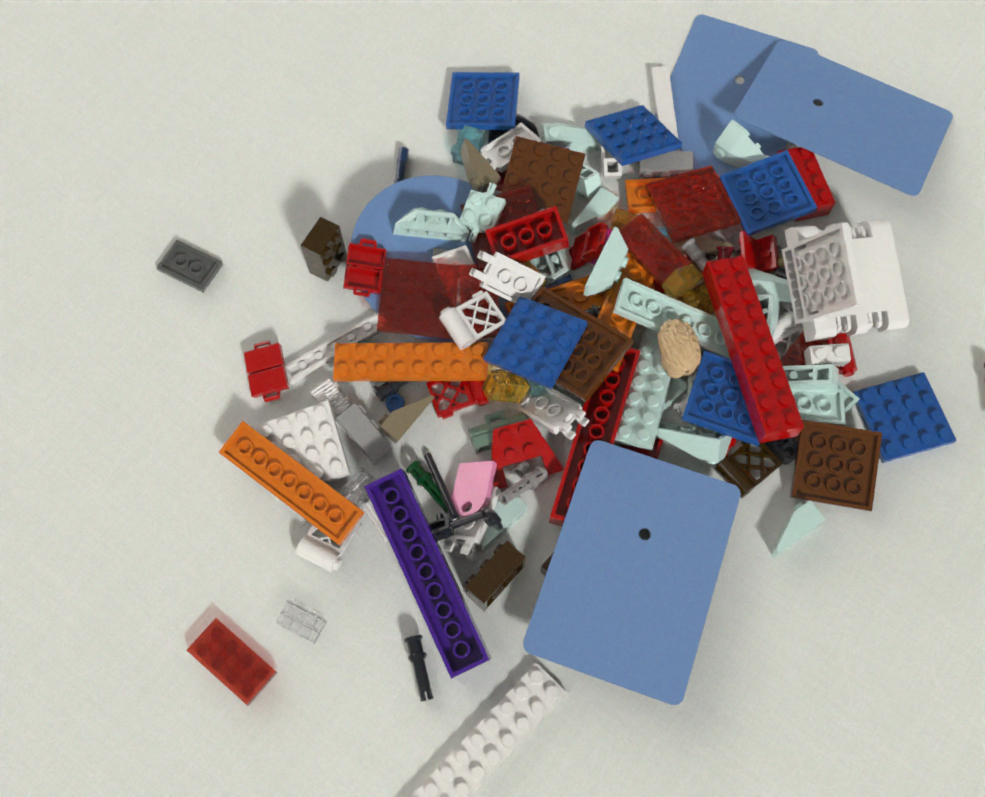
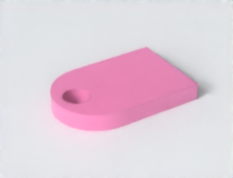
M494 461L459 463L452 494V501L459 517L462 518L478 512L483 507L487 508L497 467ZM469 505H472V508L468 512H465L466 508Z

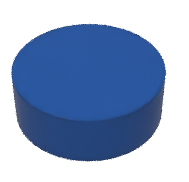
M392 394L386 399V408L390 413L405 406L404 398L399 394Z

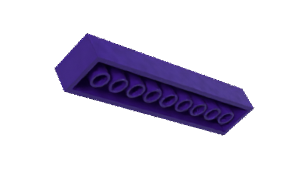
M401 468L364 486L450 678L452 679L491 660L490 653L406 472Z

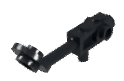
M486 507L451 521L449 516L444 517L442 513L436 515V521L429 523L437 541L453 536L455 528L483 519L490 528L493 527L497 531L503 529L500 516L493 509L489 510Z

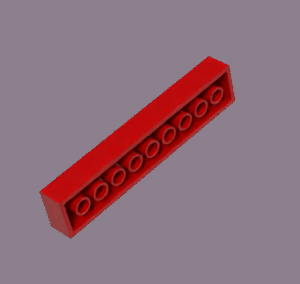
M738 256L707 261L702 275L758 442L764 443L797 437L804 428L744 257Z
M629 348L623 357L618 372L612 370L590 399L584 403L583 411L586 413L584 417L589 419V423L585 427L578 423L576 436L573 439L550 514V524L563 526L590 445L598 440L614 444L640 350Z

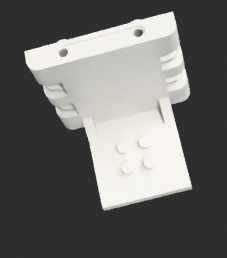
M887 219L862 221L857 224L855 229L846 222L828 225L824 231L816 226L791 227L784 230L788 247L782 249L793 313L795 323L803 325L806 342L833 338L837 333H840L841 329L849 337L865 334L872 326L876 327L878 332L900 330L909 325V313L892 227Z

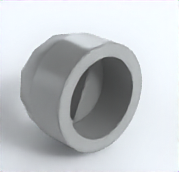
M525 460L515 464L513 471L523 476L530 471V464Z

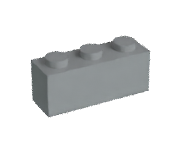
M670 151L638 161V178L691 177L693 173V151Z
M354 403L336 417L335 420L373 465L392 449L390 446L392 442L385 434L383 436L378 431L379 426L374 420L370 421L365 416L367 414L365 409L360 404L357 406Z

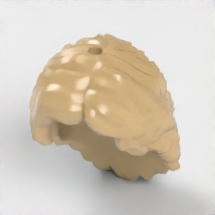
M668 319L660 327V332L657 334L660 354L662 355L660 359L661 365L670 378L692 375L701 360L698 337L687 321L683 323L679 319Z

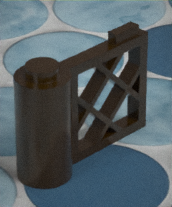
M742 441V446L738 450L715 464L714 470L722 479L739 488L741 499L783 464L764 443L758 445L760 453L750 452L751 444ZM738 455L746 456V464L740 463L735 457ZM750 456L760 458V466L750 465ZM764 458L770 459L775 465L773 467L764 466ZM751 469L760 470L759 479L756 480L751 475Z

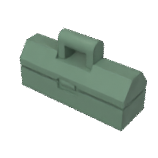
M502 410L484 416L486 424L468 429L475 454L491 450L492 429L526 420L524 412L506 418ZM501 419V421H499V422H496V423H493V424L490 423V422H492V421Z

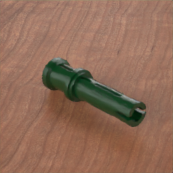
M419 460L414 461L407 467L406 472L414 477L418 486L424 487L445 514L448 513L436 483L431 479L432 474L426 472L420 465L421 462Z

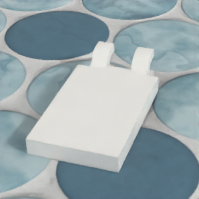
M520 123L515 126V129H510L480 149V153L496 172L500 171L502 173L508 168L516 136L542 142V140L524 124Z
M481 250L477 258L487 262L483 273L474 268L469 273V275L481 280L480 287L513 303H516L520 296L530 300L540 289L546 277L498 252H495L494 256Z
M538 385L515 407L518 413L524 412L528 419H532L533 422L555 435L560 431L569 440L576 436L575 432L571 430L573 428L572 425H570L574 420L583 427L589 423V419L584 417L586 413L582 410L580 403L553 388L549 389L542 385Z
M492 487L490 501L487 506L489 510H494L497 504L498 494L501 493L498 487ZM469 505L466 508L465 512H468L472 508V505ZM483 519L455 528L454 535L447 538L448 542L443 550L450 552L449 555L458 557L460 551L461 554L466 555L467 559L474 560L476 545L481 546L488 525Z

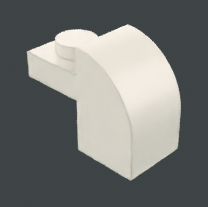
M601 145L602 179H620L622 176V166Z

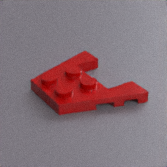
M529 418L492 429L491 461L497 464L493 487H498L499 489L508 487L503 470L504 466L538 456L542 457L543 465L548 475L564 471L563 466L532 419Z

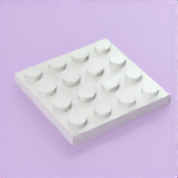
M329 401L256 426V430L325 483L351 475Z

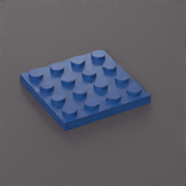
M452 72L446 129H515L520 72Z
M644 105L585 121V128L621 166L680 149L682 142Z
M788 150L719 176V180L743 230L749 236L817 211V206Z
M520 296L483 359L488 364L552 389L588 325L587 321Z
M704 351L681 420L758 446L760 443L758 442L732 361Z
M924 372L853 392L859 398L856 406L867 430L882 433L879 455L882 463L953 444L957 441Z

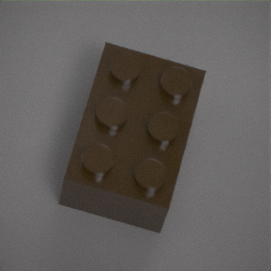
M322 217L318 219L300 245L309 273L327 282L331 277L335 276L338 266L347 257L340 226Z
M508 541L504 545L500 543L493 551L494 556L490 560L485 559L479 567L481 570L476 575L472 574L465 582L467 584L465 586L466 596L484 612L525 567L526 557Z

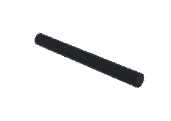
M427 453L424 458L451 518L456 519L459 517L456 507L432 454Z

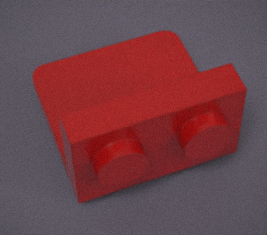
M740 231V238L738 239L741 247L740 256L744 257L747 267L765 273L776 271L779 267L776 236L772 234L756 240L752 236L747 235L746 231Z

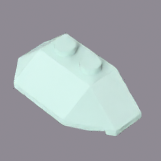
M420 207L414 208L397 221L393 234L465 242L469 235V230L452 212H446L442 209L428 210L427 208Z
M568 248L530 261L542 275L547 278L556 279L570 270L572 258Z
M617 227L613 228L585 285V296L600 294L612 289L614 283H618L622 275V272H620L621 268H625L628 263L629 257H626L628 248Z

